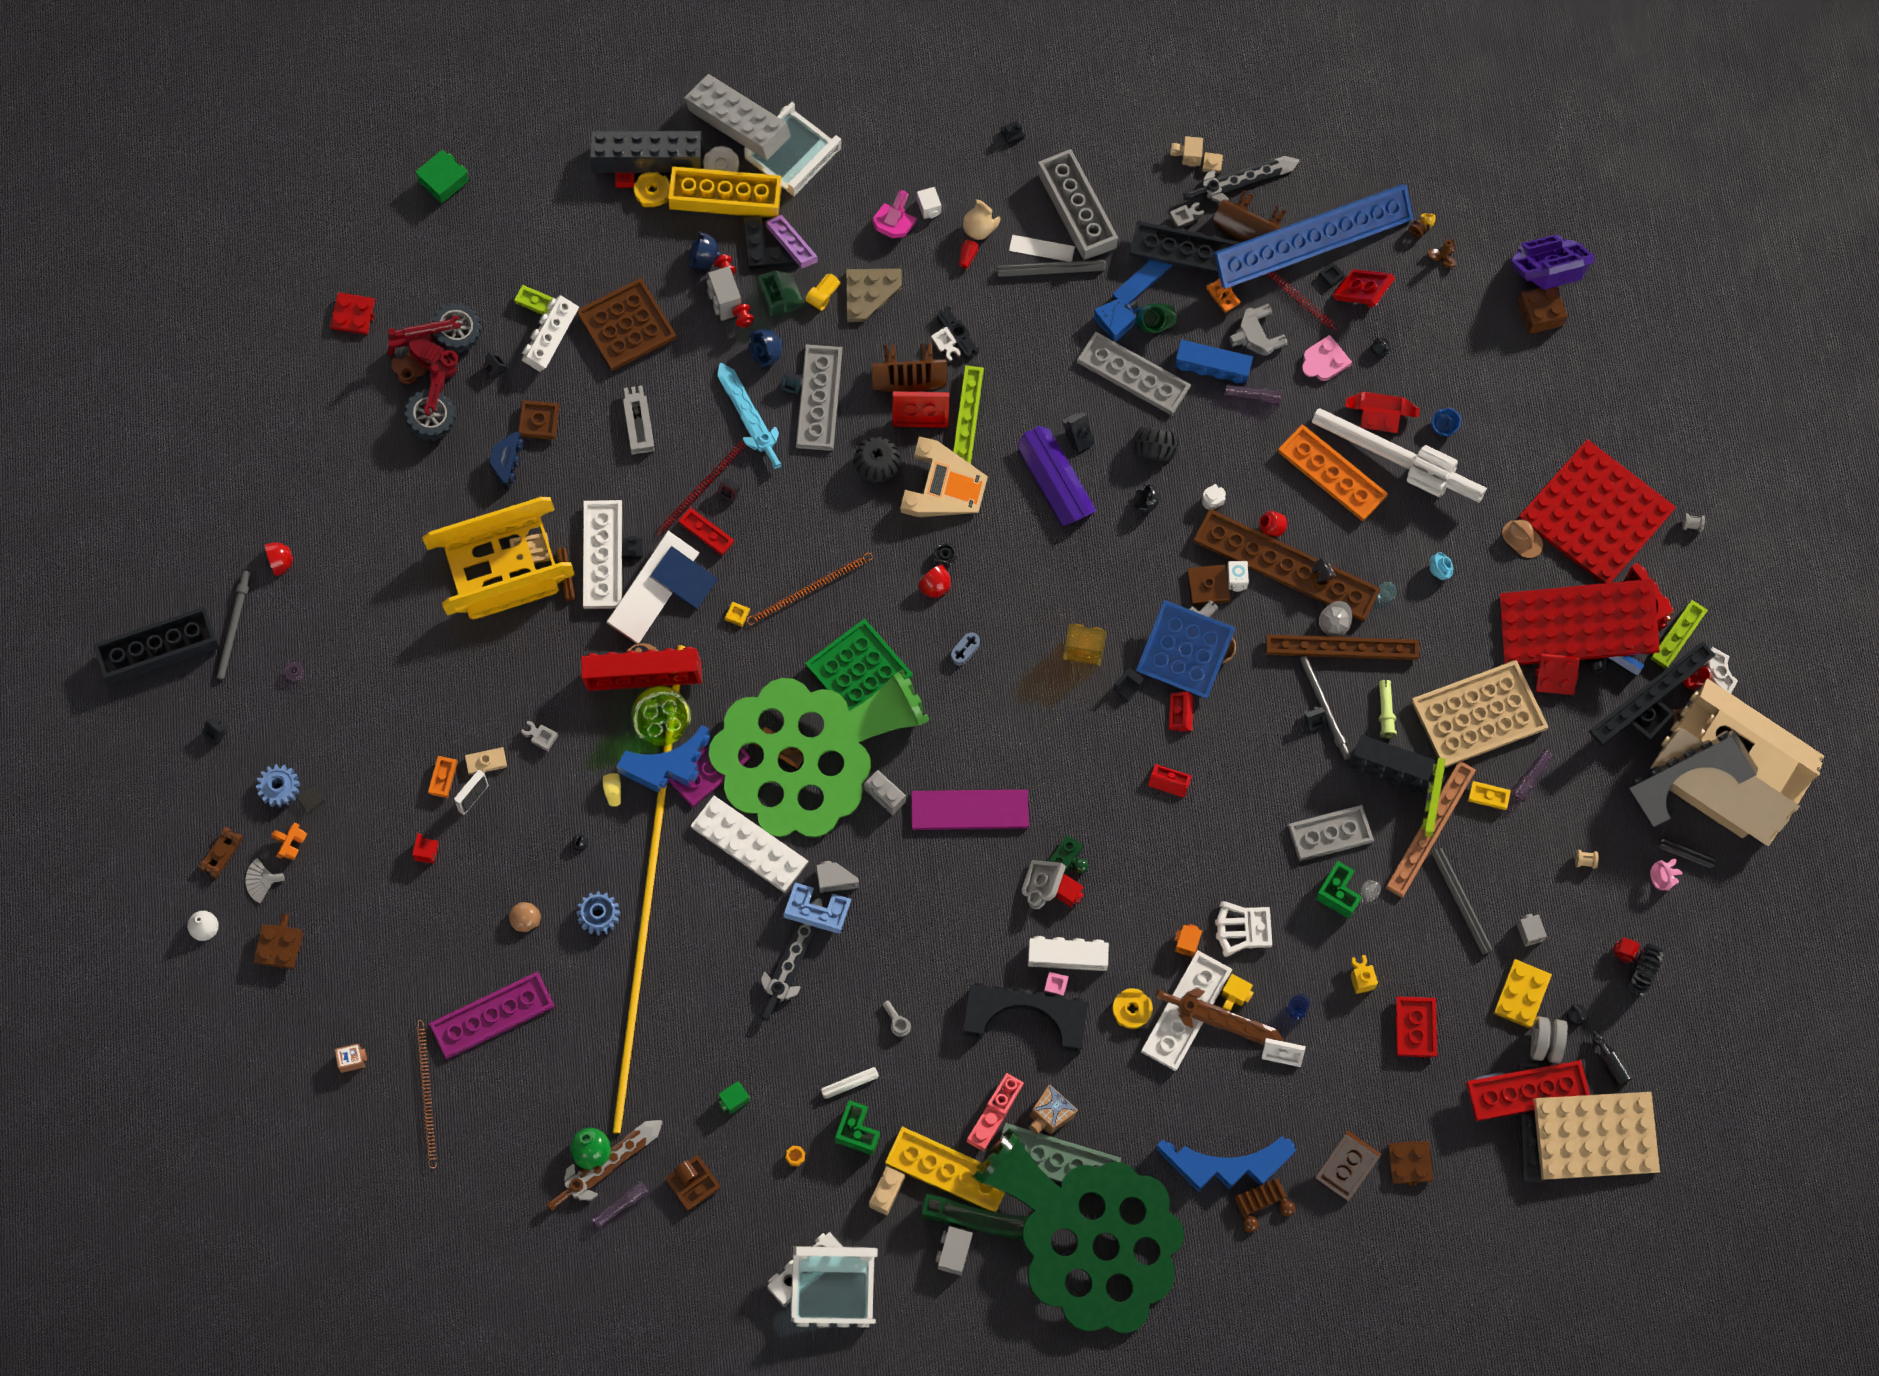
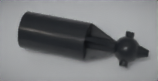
M1593 1031V1043L1600 1047L1601 1061L1616 1085L1620 1087L1632 1080L1633 1076L1617 1051L1604 1043L1605 1038L1603 1035Z

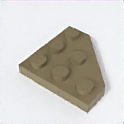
M846 269L847 322H866L877 309L879 310L888 302L889 298L902 288L901 269Z

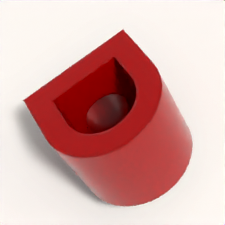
M1623 937L1619 942L1615 943L1613 953L1621 961L1631 963L1637 959L1640 944Z

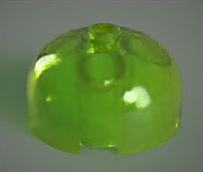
M655 686L643 691L636 698L631 710V720L641 739L653 745L663 746L674 743L682 737V734L690 725L691 713L686 700L678 691L666 686ZM675 719L673 724H668L670 720ZM661 724H665L669 731L674 732L670 738H665L666 731H663Z

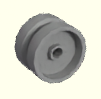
M1540 1016L1536 1018L1530 1046L1532 1060L1542 1061L1547 1054V1059L1550 1063H1561L1567 1041L1566 1021L1555 1019L1551 1024L1549 1018Z

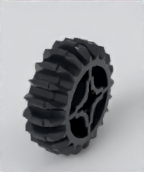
M1649 943L1643 946L1628 979L1627 990L1636 995H1646L1661 965L1663 949Z

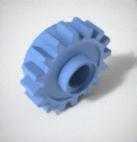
M275 764L274 769L268 766L267 773L261 772L263 778H257L259 785H256V789L259 791V797L263 798L262 800L265 804L269 802L271 807L275 804L279 808L282 804L289 805L290 800H295V794H299V790L296 788L300 786L299 781H296L299 779L297 774H293L292 768L287 770L286 765H283L281 769L277 764ZM276 784H283L281 788L274 789Z
M597 891L596 895L589 893L588 898H582L583 904H578L580 911L576 913L580 917L578 919L579 924H583V930L589 928V934L596 931L597 935L600 936L601 931L608 934V928L615 929L613 923H619V919L616 916H620V911L617 910L619 905L614 903V897L609 899L608 893L600 895V892ZM597 910L603 911L601 916L593 915Z

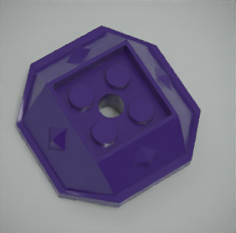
M1551 235L1521 243L1518 252L1511 261L1512 268L1526 281H1533L1545 290L1581 280L1590 264L1595 262L1594 255L1582 244L1573 240L1562 239L1558 235Z

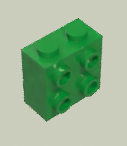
M443 149L415 171L417 181L441 204L469 182L467 169L463 165L459 166L455 158L450 153L447 154Z

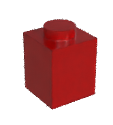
M1064 874L1055 897L1072 907L1075 903L1079 904L1082 900L1084 886Z

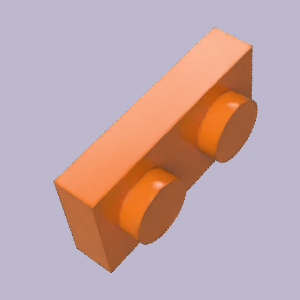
M438 756L428 790L430 795L448 798L458 763L456 759Z

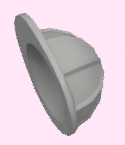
M1335 601L1328 605L1319 617V625L1322 631L1332 637L1345 634L1351 625L1352 610L1347 603L1342 601Z

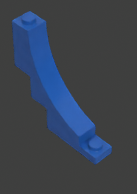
M1283 1136L1263 1150L1235 1158L1208 1156L1195 1152L1185 1146L1176 1153L1175 1147L1163 1139L1156 1146V1150L1198 1192L1214 1176L1229 1190L1246 1173L1259 1186L1264 1185L1296 1152L1294 1143Z

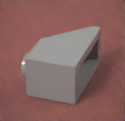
M824 861L817 865L820 893L859 888L858 878L838 863Z

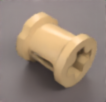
M1577 850L1576 867L1590 866L1596 869L1598 865V852L1587 853Z

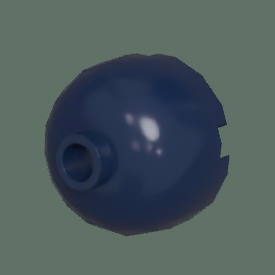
M699 231L697 233L699 238L693 241L688 260H692V263H688V266L703 270L713 265L716 258L720 256V251H718V244L712 236Z
M768 329L751 332L748 337L751 338L748 348L754 362L757 363L759 361L762 364L760 367L774 364L782 354L783 342L775 332Z

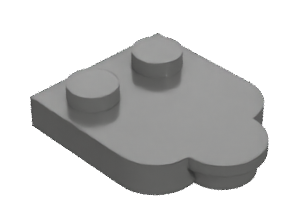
M1037 860L1031 861L1022 886V894L1028 898L1030 907L1040 909L1046 901H1050L1055 897L1066 867L1064 864Z

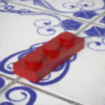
M691 507L678 521L681 526L721 556L734 544L733 538Z

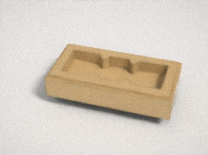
M503 747L465 755L469 775H474L478 770L488 772L507 767Z

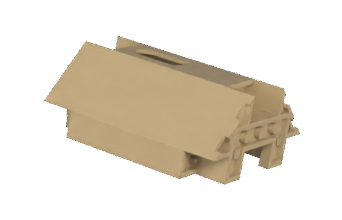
M1707 678L1699 692L1695 691L1691 696L1690 701L1692 703L1690 706H1686L1681 712L1680 716H1682L1680 722L1676 721L1672 726L1671 731L1673 733L1671 736H1667L1662 742L1661 746L1663 749L1654 761L1651 769L1655 766L1662 767L1666 765L1669 759L1673 757L1679 758L1683 756L1685 751L1691 748L1694 750L1699 748L1700 744L1706 740L1712 741L1716 739V730L1721 726L1734 730L1754 744L1749 751V755L1758 767L1756 776L1739 784L1730 774L1720 769L1697 768L1678 777L1669 790L1739 837L1744 838L1747 834H1750L1769 847L1778 831L1780 832L1790 816L1800 807L1798 803L1811 782L1819 776L1820 772L1818 771L1821 769V761L1824 755Z

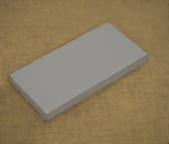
M1362 805L1288 824L1299 862L1374 842Z

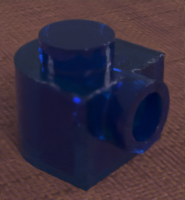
M1304 994L1294 995L1288 1003L1286 1012L1296 1019L1305 1018L1310 1008L1309 998Z

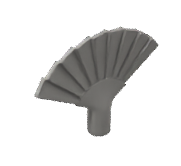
M256 858L249 866L246 874L247 891L256 902L261 904L274 882L284 881V874H271L260 860Z

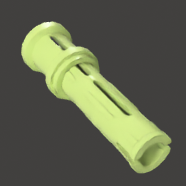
M1385 680L1379 681L1381 702L1379 722L1381 723L1382 730L1380 737L1388 739L1397 736L1394 725L1396 716L1392 710L1391 681L1387 680V684H1385Z

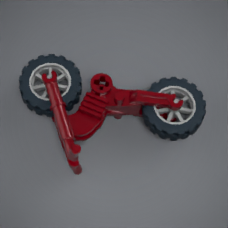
M449 303L447 306H441V309L435 312L430 323L406 327L396 331L394 328L388 329L389 342L387 354L389 356L394 355L395 348L409 346L410 355L420 366L430 370V391L423 390L421 393H415L414 397H410L405 407V424L408 426V430L414 433L417 438L421 437L426 441L428 439L435 441L439 437H445V434L449 433L452 426H454L455 407L451 403V399L445 397V394L442 393L446 378L455 376L457 372L458 356L455 352L463 353L464 350H470L472 346L477 344V340L480 338V318L477 317L475 310L472 311L470 306H464L463 303ZM465 321L469 324V326H461V325H462ZM461 330L469 331V333L464 335ZM440 408L444 414L437 413V410ZM416 411L424 415L416 418ZM435 418H443V420L438 423Z

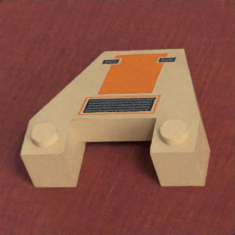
M919 437L915 450V460L931 463L924 494L905 490L900 507L901 513L916 517L979 513L988 476L940 442Z

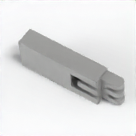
M631 387L632 394H629L628 388H624L625 399H623L631 453L638 454L655 451L647 397L644 396L643 387H638L639 393H636L635 387ZM633 407L635 415L640 414L639 407H641L642 418L637 417V419H634L632 411Z

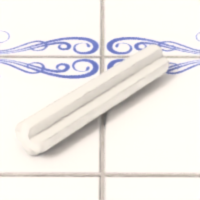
M873 1067L821 1089L822 1095L825 1099H828L878 1078V1072Z

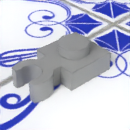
M1194 203L1190 209L1184 205L1170 211L1169 216L1177 229L1194 223V218H1201L1203 216V210L1200 212L1195 211V209L1199 208V203Z
M527 721V726L531 727V730L525 731L522 729V735L533 737L531 739L533 744L549 751L558 737V733L543 725H540L537 729L533 722Z

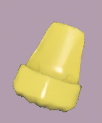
M618 773L604 775L603 789L608 804L610 806H618L621 804L620 776Z

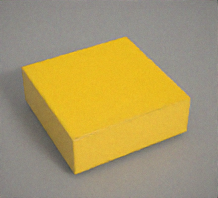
M732 602L725 616V621L743 627L750 608Z

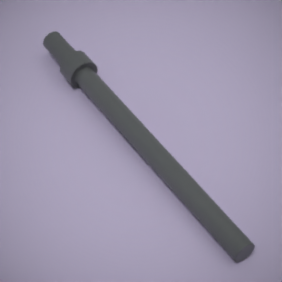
M243 571L240 584L237 585V597L216 677L220 680H224L244 597L248 593L249 587L247 585L250 577V572Z
M1303 656L1300 658V661L1320 706L1326 711V719L1335 738L1334 743L1340 749L1344 760H1348L1351 758V755L1346 746L1347 741L1344 735H1341L1307 656Z

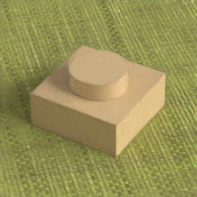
M1205 152L1202 172L1215 170L1216 174H1220L1223 155Z

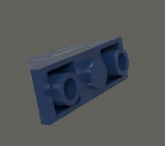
M514 432L493 445L489 461L490 467L505 490H509L510 485L514 484L515 481L514 468L519 465L518 452L523 448V439H521L520 432Z

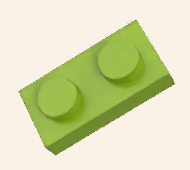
M522 285L514 301L518 305L543 315L544 313L547 314L549 310L547 306L553 297Z

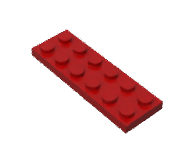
M1581 1060L1466 1082L1475 1121L1535 1111V1098L1590 1095Z

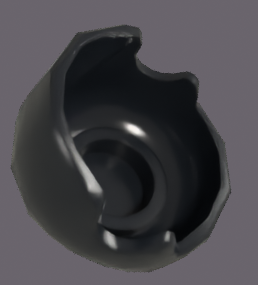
M1144 484L1145 488L1137 489L1134 507L1142 512H1151L1159 504L1160 493L1155 485Z

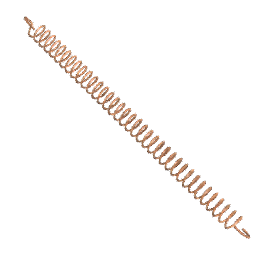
M419 1020V1021L422 1022V1020ZM418 1021V1027H419V1021ZM422 1022V1023H423V1022ZM423 1024V1027H424V1024ZM417 1027V1030H418V1031L426 1030V1029H421V1030H420V1029H418V1027ZM417 1031V1033H418V1031ZM418 1033V1035L426 1033ZM417 1035V1036H418V1035ZM418 1036V1037H419V1036ZM422 1036L419 1038H426V1036ZM418 1038V1039H419V1038ZM417 1039V1040H418V1039ZM418 1040V1041L421 1042V1041H427V1040ZM418 1042V1044H419V1042ZM425 1043V1044H419V1046H421V1045H427V1044H426V1043ZM418 1046V1047H419V1046ZM419 1047V1048H420V1047ZM423 1047L420 1049H426L427 1047ZM419 1049V1050H420V1049ZM418 1050V1051H419V1050ZM419 1051V1052L422 1053V1052H427V1051ZM419 1053V1055H420V1053ZM426 1054V1055H420V1057H422V1056H427V1054ZM419 1057V1058H420V1057ZM420 1058V1059H421V1060H427L428 1058H424V1059ZM420 1060V1061H421V1060ZM419 1061V1062H420V1061ZM420 1062V1063L423 1064V1063H428V1062ZM420 1064V1066H421V1064ZM427 1065V1066H421V1068H422V1067H428V1065ZM420 1068V1069H421V1068ZM421 1069V1070H422V1071H428L429 1069H425V1070ZM421 1071V1072H422V1071ZM420 1072V1073H421V1072ZM421 1073V1074L424 1075V1074H429V1073ZM421 1075V1077H422V1075ZM428 1076V1077H422V1079H423V1078H429V1076ZM421 1079V1081H423V1082H429V1081H430V1080L424 1081V1080ZM422 1082V1083H423V1082ZM421 1083V1084H422V1083ZM422 1084V1085L425 1086V1085H430V1084ZM422 1086V1088H423V1086ZM429 1087V1088H423V1090H425V1089H430V1087ZM422 1090V1092H424V1091ZM427 1091L424 1093H430L431 1091ZM423 1093V1094H424V1093ZM422 1094V1095H423V1094ZM423 1095V1096L426 1097V1096H431V1095ZM423 1097V1099H424V1097ZM424 1099V1101H426V1100H431V1099ZM423 1101V1103H425V1102ZM432 1102L425 1103V1104H431ZM424 1104V1105H425V1104ZM423 1105V1106H424V1105ZM424 1106V1107H425V1108H428V1107H432V1106ZM424 1108V1110H425V1108ZM425 1110V1112H427V1111H432V1110ZM424 1112V1114H426V1113ZM433 1113L426 1114L425 1116L432 1115ZM424 1116V1117H425V1116ZM425 1117V1118H426V1119H431V1118H433V1117H429V1118H428V1117ZM426 1119L424 1121H426ZM426 1121V1123L434 1121ZM425 1123V1125H426V1123ZM432 1124V1125H427L426 1127H428V1126H434V1125H433V1124ZM425 1127V1128H426V1127ZM426 1128V1129H427L426 1131H428V1130H433L434 1128H431V1129ZM425 1131V1132H426V1131ZM426 1132V1133H427V1134H430V1133H435V1132ZM426 1134V1136H427V1134ZM427 1136V1138L435 1136ZM426 1138V1140H428V1139ZM435 1139L428 1140L427 1142L435 1141ZM427 1143V1144L433 1145V1144H436V1143H431V1144H430V1143ZM427 1145V1147H428L429 1145ZM428 1147V1149L436 1148V1147ZM427 1149V1151H429V1150ZM429 1151L428 1153H430V1152H436V1151ZM428 1154V1155H430V1154ZM433 1154V1155H430V1156H436V1154ZM428 1156V1158H429L430 1156ZM429 1158V1159H430V1160H433V1159H437V1158ZM429 1160V1161H430V1160ZM428 1161V1162H429V1161ZM436 1163V1166H437V1163ZM429 1164V1166H430V1164ZM430 1166V1167H431V1166ZM435 1166V1167H436V1166ZM431 1167V1168H435V1167Z

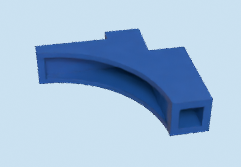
M701 725L691 739L669 752L643 755L625 750L616 766L617 772L658 793L661 788L666 787L669 781L668 777L689 787L691 781L695 782L699 772L696 762L701 756L700 750L702 746H706L710 740L709 728Z

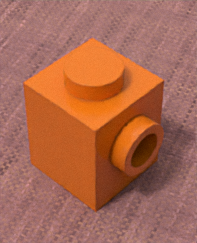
M1183 925L1182 931L1177 930L1174 941L1178 942L1175 952L1194 958L1202 930H1199L1195 925Z

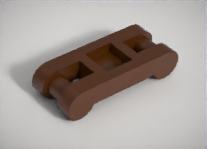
M225 827L206 858L200 863L198 869L203 872H209L210 876L215 879L218 878L241 844L243 836L239 833L235 834L232 832V829ZM227 839L232 841L230 846L225 843ZM213 861L218 863L216 866L211 865Z

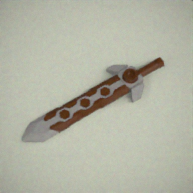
M645 1121L626 1135L623 1140L611 1148L612 1153L609 1160L601 1167H592L591 1170L582 1169L575 1175V1165L569 1166L564 1178L566 1190L553 1200L546 1203L548 1208L553 1211L571 1195L573 1198H579V1200H592L598 1196L597 1193L587 1189L592 1188L624 1161L656 1139L659 1135L662 1121Z

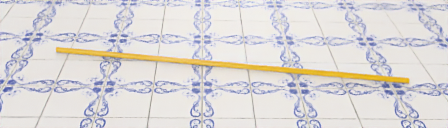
M682 645L677 646V650H683V648H685V646ZM680 685L672 686L663 753L672 750ZM666 787L661 788L657 796L613 1125L614 1134H621Z

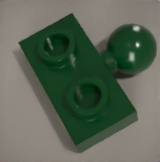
M1066 835L1048 861L1064 864L1066 867L1063 875L1066 874L1071 865L1079 874L1087 872L1089 868L1087 860L1083 858L1076 859L1084 847L1083 844Z

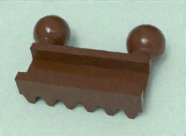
M1274 1179L1265 1185H1260L1258 1188H1254L1234 1198L1244 1219L1243 1228L1249 1233L1255 1232L1259 1227L1258 1220L1250 1215L1277 1202H1280L1279 1211L1283 1216L1290 1217L1295 1212V1205L1287 1200L1279 1179Z

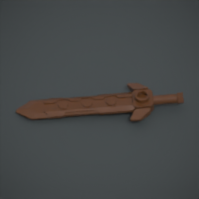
M1199 988L1186 992L1181 998L1165 993L1160 989L1156 993V999L1178 1006L1177 1010L1180 1013L1178 1016L1187 1027L1193 1028L1192 1018L1261 1045H1265L1266 1038L1285 1042L1275 1028L1231 1013L1203 1000H1198L1197 998L1205 993L1204 990Z

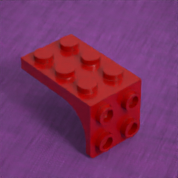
M1637 562L1631 566L1624 578V582L1647 580L1650 578L1646 569ZM1654 582L1659 632L1671 620L1670 616L1674 609L1671 607L1669 599L1662 595L1658 585Z

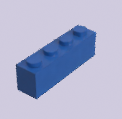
M1181 340L1175 367L1182 371L1190 370L1200 375H1211L1221 380H1232L1237 384H1247L1253 356Z

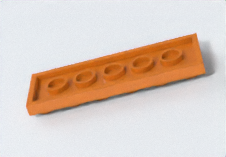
M1303 424L1278 449L1279 454L1363 522L1388 495L1387 492Z

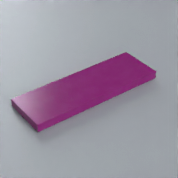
M1028 790L911 792L912 830L1029 829Z
M537 971L429 1023L447 1060L555 1008Z

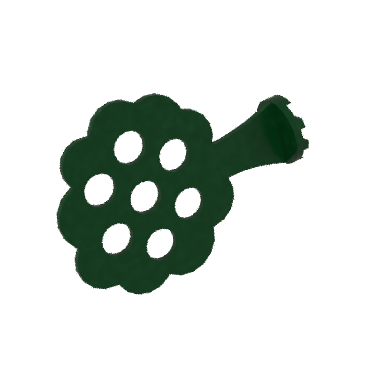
M1007 1129L1002 1134L1005 1137L990 1148L987 1152L990 1155L977 1165L976 1168L979 1171L972 1174L971 1177L980 1184L1009 1194L1034 1211L1027 1217L1022 1227L1024 1246L1033 1257L1028 1267L1027 1277L1031 1292L1040 1302L1050 1307H1061L1065 1319L1074 1328L1079 1330L1097 1331L1103 1327H1107L1116 1333H1129L1138 1330L1146 1322L1149 1315V1304L1163 1299L1171 1291L1175 1281V1267L1170 1255L1180 1249L1184 1240L1182 1224L1178 1218L1168 1212L1169 1196L1166 1188L1160 1181L1151 1176L1138 1175L1132 1167L1123 1162H1110L1103 1164L1099 1168L1090 1165L1077 1166L1067 1172L1059 1187L1033 1161L1019 1140V1136L1011 1129ZM1086 1193H1095L1100 1196L1104 1203V1212L1099 1219L1089 1220L1080 1213L1079 1200L1081 1196ZM1129 1197L1139 1200L1145 1209L1143 1220L1136 1225L1124 1222L1119 1213L1121 1202ZM1058 1229H1067L1076 1237L1077 1247L1074 1253L1069 1256H1061L1052 1248L1051 1237ZM1102 1233L1113 1236L1118 1244L1116 1257L1109 1261L1099 1259L1093 1251V1241L1097 1235ZM1140 1238H1149L1157 1244L1159 1256L1155 1263L1143 1265L1135 1258L1133 1253L1134 1245ZM1072 1270H1082L1090 1278L1091 1288L1089 1293L1083 1297H1075L1066 1289L1065 1278ZM1114 1274H1121L1127 1277L1131 1283L1132 1291L1126 1301L1117 1302L1107 1294L1106 1283L1108 1278Z

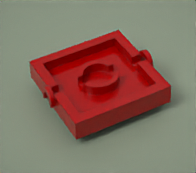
M338 292L335 307H333L334 312H332L331 329L368 335L370 323L374 319L375 299Z
M1541 653L1539 667L1536 668V692L1574 695L1580 659L1572 656Z

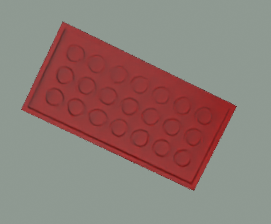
M1654 579L1500 593L1505 664L1517 660L1518 665L1539 664L1541 653L1572 656L1580 660L1660 653Z

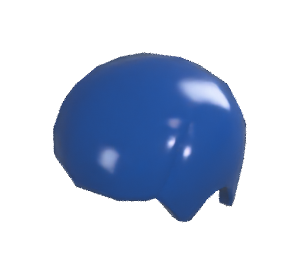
M1452 408L1440 409L1431 418L1433 431L1442 437L1453 435L1461 425L1459 413Z

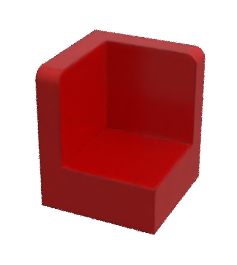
M417 833L412 854L414 860L434 864L438 841L423 838L422 834Z

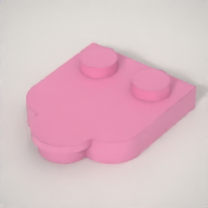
M1329 335L1305 351L1302 370L1308 377L1316 376L1321 381H1327L1350 367L1352 361Z

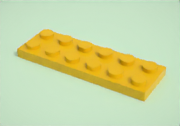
M904 1127L901 1128L885 1162L886 1165L987 1211L997 1212L1005 1194L1000 1190L980 1184L971 1177L972 1174L979 1171L976 1167L980 1161Z

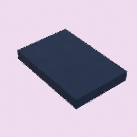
M673 546L669 548L650 576V578L695 610L698 609L718 580V578Z

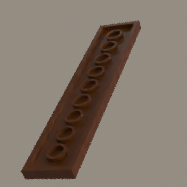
M1209 509L1193 541L1232 561H1247L1249 569L1326 605H1330L1335 601L1345 602L1352 610V617L1365 622L1381 588L1334 566L1332 568L1337 577L1332 580L1318 582L1316 578L1321 575V572L1312 573L1311 569L1319 559L1212 509Z

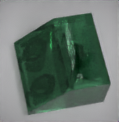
M772 271L757 276L758 288L770 317L805 306L792 273Z

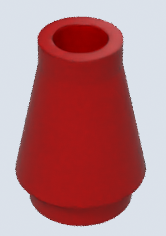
M965 240L962 243L959 266L969 268L979 251L978 243L972 240Z

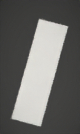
M1012 235L1009 251L1072 262L1075 246Z

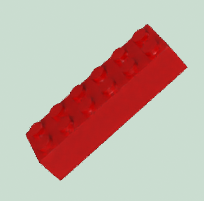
M685 647L683 650L667 648L663 651L649 649L638 653L636 651H627L622 654L608 652L606 655L590 653L587 656H581L582 680L588 691L702 684V661L698 650L693 647Z

